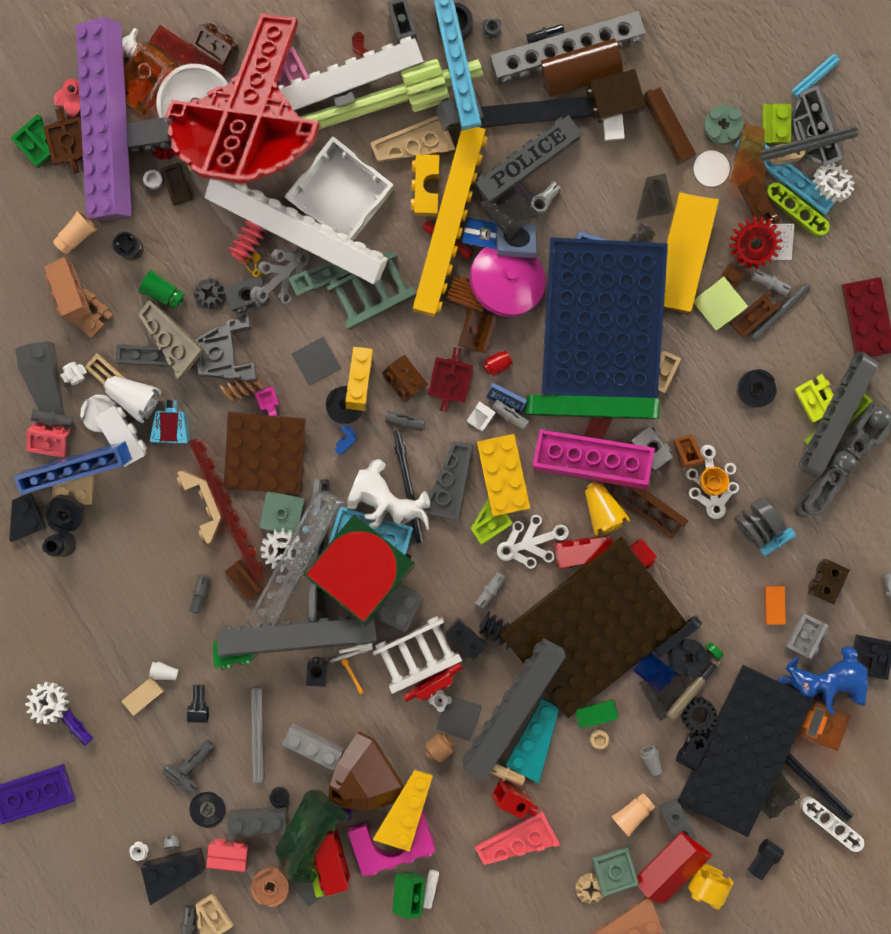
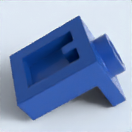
M342 426L340 428L348 437L346 439L342 437L335 444L337 448L334 450L339 455H342L357 440L354 437L357 433L350 426L347 428Z

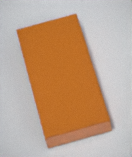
M764 586L765 624H786L785 586Z

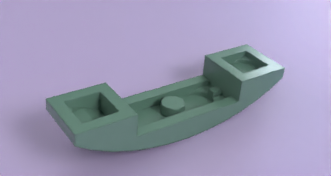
M328 262L307 272L303 271L288 278L296 296L326 286L336 278L341 279L352 273Z

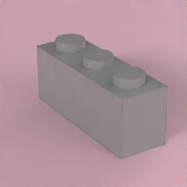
M292 723L282 743L283 746L333 771L344 749Z

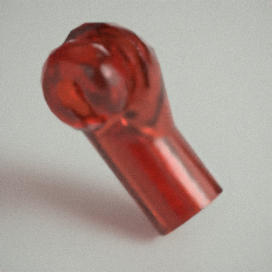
M355 32L351 40L352 50L361 58H364L363 54L369 52L364 48V35L361 32Z

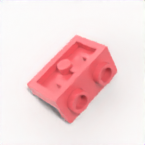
M41 422L33 423L27 430L26 451L65 458L67 455V437L70 435L71 429L62 426L51 427Z

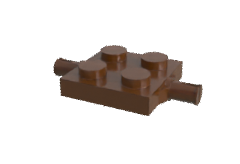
M63 108L55 109L58 121L43 126L52 162L54 165L69 163L71 173H79L77 161L83 158L81 117L65 119Z

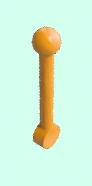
M342 659L341 664L346 667L359 694H363L364 691L350 669L348 660Z

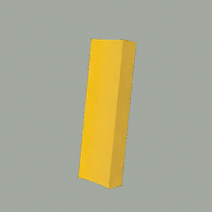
M681 192L678 194L666 241L668 243L664 308L686 314L692 311L719 199Z

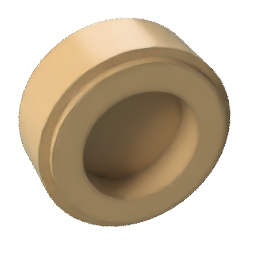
M602 729L594 730L590 735V743L595 749H604L609 744V736Z

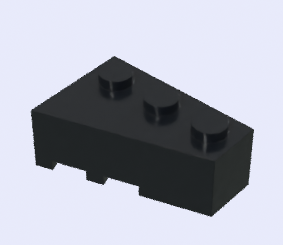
M201 847L148 860L143 864L141 872L150 905L202 873L206 864Z

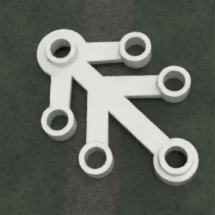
M711 445L702 446L700 452L705 460L706 468L714 467L713 458L716 454L714 447ZM707 449L711 450L710 456H706L705 451ZM727 463L724 465L723 471L729 477V475L736 472V466L733 463ZM731 465L733 467L732 472L727 471V466ZM688 469L686 471L687 479L693 480L700 485L698 471L696 469ZM690 471L695 472V476L693 478L689 477ZM729 482L728 489L720 498H718V495H710V500L701 494L699 488H691L688 494L690 498L696 499L706 506V512L709 517L719 519L726 512L725 503L732 494L738 492L739 485L736 482ZM731 484L735 485L734 491H731L729 488ZM693 490H697L698 495L696 497L692 496ZM715 506L719 507L718 513H715L713 511V508Z
M533 515L530 518V525L522 542L514 544L519 532H522L524 529L522 522L515 521L507 542L499 544L497 555L504 561L515 559L530 569L536 566V560L533 557H525L517 551L525 549L542 557L546 562H552L555 558L554 553L549 550L545 551L535 545L554 538L558 540L566 539L569 534L568 528L559 524L554 527L553 531L533 537L537 527L542 523V518L539 515ZM534 517L539 518L538 524L533 523L532 520ZM520 523L521 529L515 530V524ZM560 528L564 531L561 536L557 535V530ZM506 547L510 549V553L507 555L503 554V549ZM547 553L552 554V558L550 560H547L545 558V555ZM529 559L534 560L533 566L527 565Z

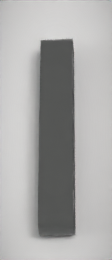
M860 351L852 358L799 461L798 468L814 478H818L823 474L878 367L877 360Z

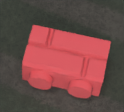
M216 838L209 844L206 868L245 872L248 865L250 845L245 844L241 840L230 843L226 842L225 839Z

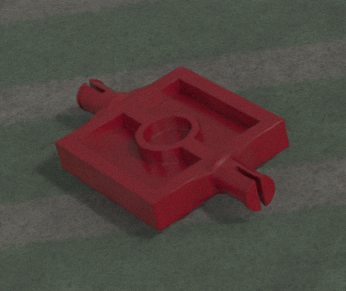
M453 347L452 358L443 359L436 357L428 395L442 400L439 411L443 412L445 405L444 412L448 413L449 402L458 401L465 403L473 365L465 364L459 360L462 349L458 348L456 355V347Z

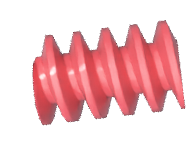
M245 221L248 228L241 227L244 235H236L240 241H232L235 248H228L231 252L230 255L245 265L248 264L245 258H252L249 251L256 252L253 245L260 246L257 238L264 239L261 232H266L250 221Z

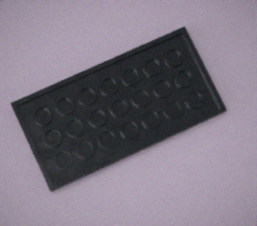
M742 664L720 709L718 719L715 720L717 724L712 726L713 729L710 730L707 736L708 747L696 770H691L677 799L679 804L748 837L815 699L805 698L798 690Z

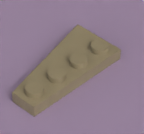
M149 300L138 315L150 335H153L159 350H162L167 363L169 366H172L177 379L182 380L205 350L154 301Z

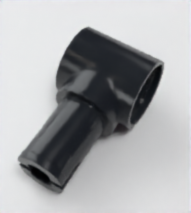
M193 685V702L187 708L188 723H208L209 706H206V702H204L205 685Z

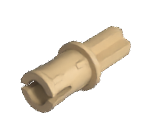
M496 763L489 772L501 778L503 782L506 780L517 786H522L525 781V776L510 770L509 767L505 768Z

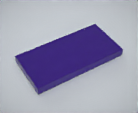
M65 764L0 784V824L2 825L74 802L76 799Z

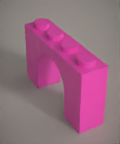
M422 810L410 852L403 849L395 852H387L380 849L373 840L367 821L351 826L348 830L362 876H374L380 870H392L398 864H410L416 858H427L436 852V846L424 810Z

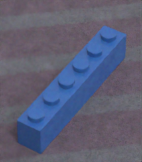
M126 441L24 470L13 478L20 495L124 466L132 460V456Z

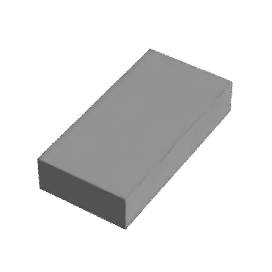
M351 90L332 96L336 107L355 101Z

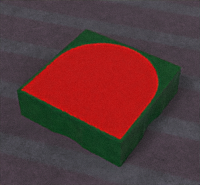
M353 515L304 573V576L326 595L338 602L364 626H367L382 608L387 597L399 587L413 570L415 563L361 519Z

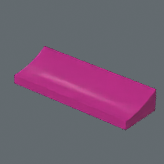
M540 430L533 469L538 472L648 490L655 448Z

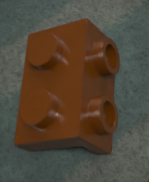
M469 309L458 346L475 352L486 353L490 346L492 331L496 327L497 317Z
M406 355L400 357L382 372L385 380L392 385L397 395L404 402L410 400L428 385Z

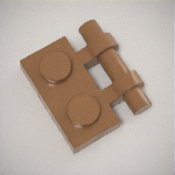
M85 288L83 293L88 306L93 305L97 312L95 315L91 312L73 322L93 339L105 326L101 321L102 317L104 316L107 320H110L114 315L105 304L103 305L96 299L97 296L93 292L90 293Z

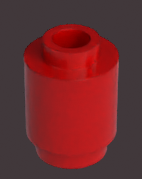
M500 351L485 359L483 367L488 375L491 374L494 377L509 369L513 362L507 351Z

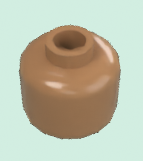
M438 733L426 743L427 751L425 753L431 761L443 762L453 753L454 742L447 734Z

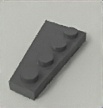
M453 441L441 472L429 494L430 507L423 509L426 514L460 520L473 449L472 444Z

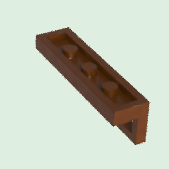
M661 87L653 91L651 89L646 91L643 96L645 104L677 164L679 165L693 158L696 153Z
M616 485L610 493L671 538H674L681 526L685 527L689 521L645 489L628 487L630 496L622 498L617 494L621 485ZM633 498H643L645 508H636ZM657 508L660 511L661 519L653 520L650 518L649 509ZM672 519L677 523L672 532L665 529L664 520Z

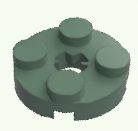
M719 105L712 108L704 119V132L715 144L727 145L737 139L743 129V119L740 111L729 105ZM722 120H724L728 124V127L726 126L725 130L722 129V126L718 125V123H721Z

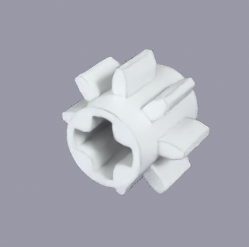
M71 362L62 368L64 373L61 374V377L65 383L70 382L73 386L82 382L85 379L83 374L87 372L83 365Z

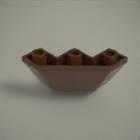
M360 731L356 733L336 765L329 784V801L342 808L368 811L394 804L403 789V784L374 738Z

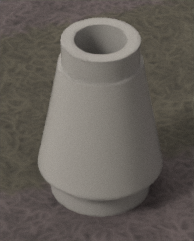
M653 745L644 747L641 750L640 756L652 776L661 774L662 767L659 750Z

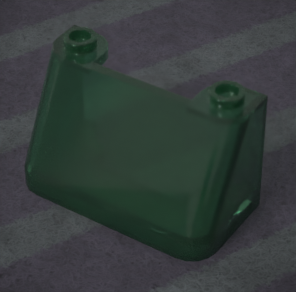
M310 790L305 793L303 800L287 827V831L276 847L275 854L286 876L292 882L313 884L317 874L312 871L315 868V865L311 862L326 833L328 831H335L336 828L334 826L339 822L345 824L349 817L348 813L337 804L329 801V797L320 790Z

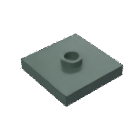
M267 492L259 528L270 531L276 529L278 532H281V529L284 528L285 533L292 530L291 535H298L305 498Z
M628 847L591 858L603 897L639 885Z

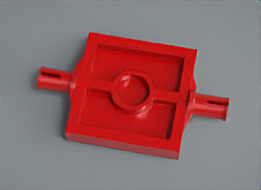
M459 662L455 666L448 667L417 683L412 691L403 695L405 701L408 702L415 697H418L419 701L422 699L428 700L439 689L445 690L450 687L454 674L464 670L461 663Z

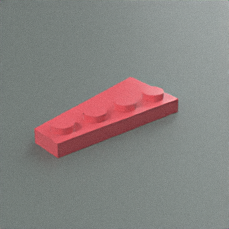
M540 810L534 817L529 816L477 844L475 849L483 864L486 865L506 860L509 857L525 855L528 852L541 851L552 846L557 847L560 846V843L543 811Z

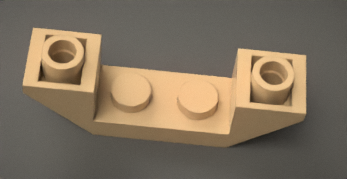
M186 471L177 472L179 476L177 481L181 488L189 490L200 486V489H198L202 500H206L208 505L206 511L210 518L213 517V521L199 526L201 529L199 530V535L202 541H206V544L211 543L216 537L224 515L210 481Z

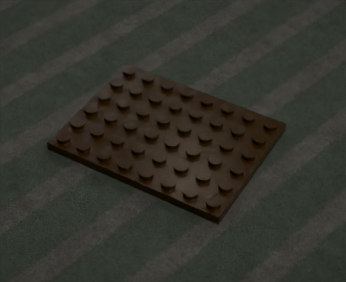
M620 537L499 634L523 664L526 659H530L535 645L540 643L543 638L563 648L566 657L544 690L565 716L569 718L576 713L577 709L582 708L652 653L654 648L668 640V637L676 634L687 622L626 541Z

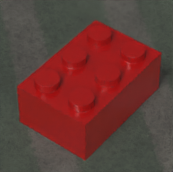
M336 823L313 829L308 846L310 853H314L315 856L313 863L315 871H319L321 877L319 879L321 891L324 890L325 895L329 896L349 890L351 875Z

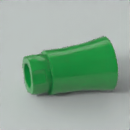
M153 270L146 274L138 290V293L151 297L174 309L179 307L185 296L184 292L161 278Z

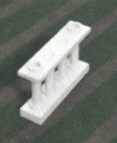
M435 616L427 620L428 624L388 643L382 641L375 645L376 648L373 649V654L381 653L391 674L392 683L389 684V688L392 694L462 661L459 651L456 653L451 651L439 626L444 623L443 617L438 619ZM429 629H433L444 652V658L439 661L433 658L422 634ZM412 637L416 638L427 661V666L422 669L416 667L405 643L406 640ZM395 645L399 646L410 670L409 675L405 677L399 675L387 650Z

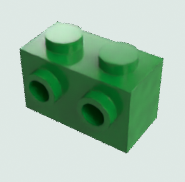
M410 871L395 875L392 913L407 920L422 916L424 877Z

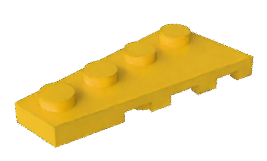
M414 769L379 830L373 837V840L410 852L433 775Z

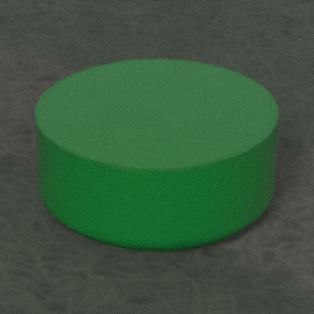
M712 642L705 646V649L716 660L719 661L724 656L722 651Z

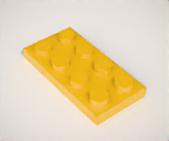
M511 434L477 441L492 516L495 517L530 509L515 435Z

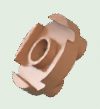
M277 866L265 867L259 870L254 876L251 885V894L254 900L261 905H268V907H275L284 902L290 890L288 876ZM268 882L275 885L274 891L266 889Z

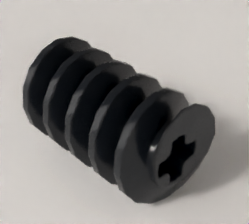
M488 611L479 626V633L482 634L484 631H487L486 638L493 635V642L499 638V645L501 646L506 642L499 633L510 623L507 622L503 625L502 618L496 622L497 615L494 614L489 617L490 611ZM506 644V650H508L510 646Z

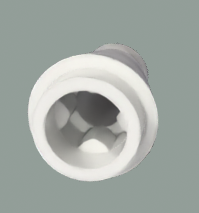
M159 661L157 663L152 662L149 677H152L153 680L176 681L179 669Z

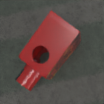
M500 778L491 794L498 808L521 819L526 814L534 817L538 811V806L532 804L528 794L506 781L503 782Z

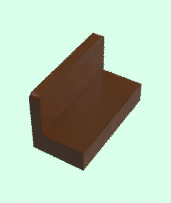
M241 559L225 571L247 601H250L264 590Z

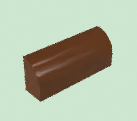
M615 38L541 60L544 87L549 97L588 86L590 81L623 72L621 54Z

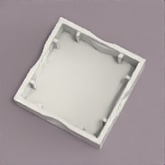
M332 136L316 156L312 166L300 176L285 195V199L303 215L312 217L318 224L327 225L332 228V231L343 233L349 237L348 239L354 241L393 192L394 185L375 169L360 161L350 149Z

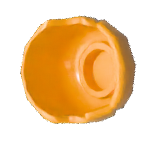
M708 467L700 475L699 483L701 489L706 494L717 496L725 493L728 489L729 478L727 473L719 467Z

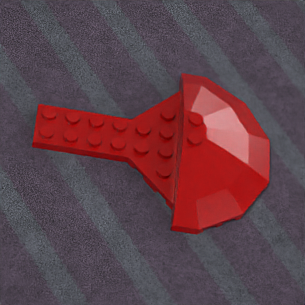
M261 13L238 76L232 78L231 83L223 87L220 85L207 92V96L200 100L194 99L191 102L171 100L165 117L173 119L172 124L170 123L168 128L172 149L175 155L201 178L244 184L283 171L314 144L320 128L319 121L299 118L277 86L280 73L299 24L297 18Z

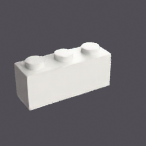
M115 404L94 416V419L110 445L126 441L132 456V460L124 465L126 467L147 454V446L135 434L137 430L133 423L127 421L126 411L121 406L119 407L118 404Z

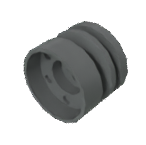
M763 498L757 499L750 505L753 514L743 510V517L740 515L734 517L740 532L758 549L764 547L763 541L766 543L770 542L767 532L777 537L786 530V525L779 514Z

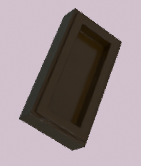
M180 163L161 168L173 205L192 200Z

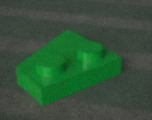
M39 114L34 116L11 137L13 142L37 168L51 158L43 129V118Z

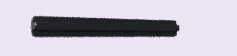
M789 752L785 763L846 822L850 821L853 818V814Z

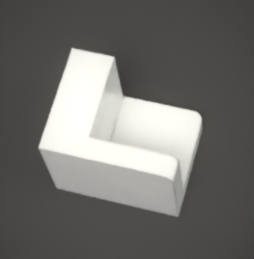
M479 402L467 419V422L482 432L495 412Z

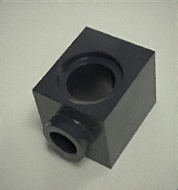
M313 657L312 660L308 661L306 686H326L328 661H324L323 657ZM314 667H320L322 669V675H315L312 669Z

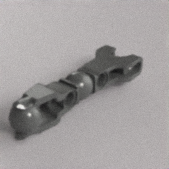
M874 401L869 404L866 411L851 426L850 431L852 434L846 442L845 447L834 455L832 465L828 466L829 469L825 470L797 501L795 510L800 516L821 515L830 505L834 494L844 482L845 477L856 469L857 460L861 459L860 456L864 455L872 446L882 443L891 428V412L888 408L876 406ZM866 422L870 427L879 430L872 439L862 429ZM854 443H857L859 446L858 452L853 448ZM831 473H834L836 476L835 482H832L830 479ZM804 502H805L804 508H805L806 512H804V511L802 510V504H803Z

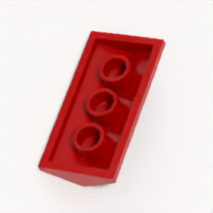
M681 831L637 875L638 887L648 899L665 904L712 857V853Z

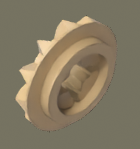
M587 873L578 879L576 894L582 902L591 905L599 903L604 898L601 894L596 874ZM592 882L593 887L597 890H594L590 896L589 891L585 889L589 888Z

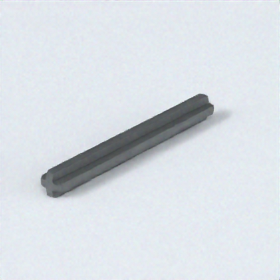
M852 126L760 151V158L762 161L855 138L858 136L857 126Z

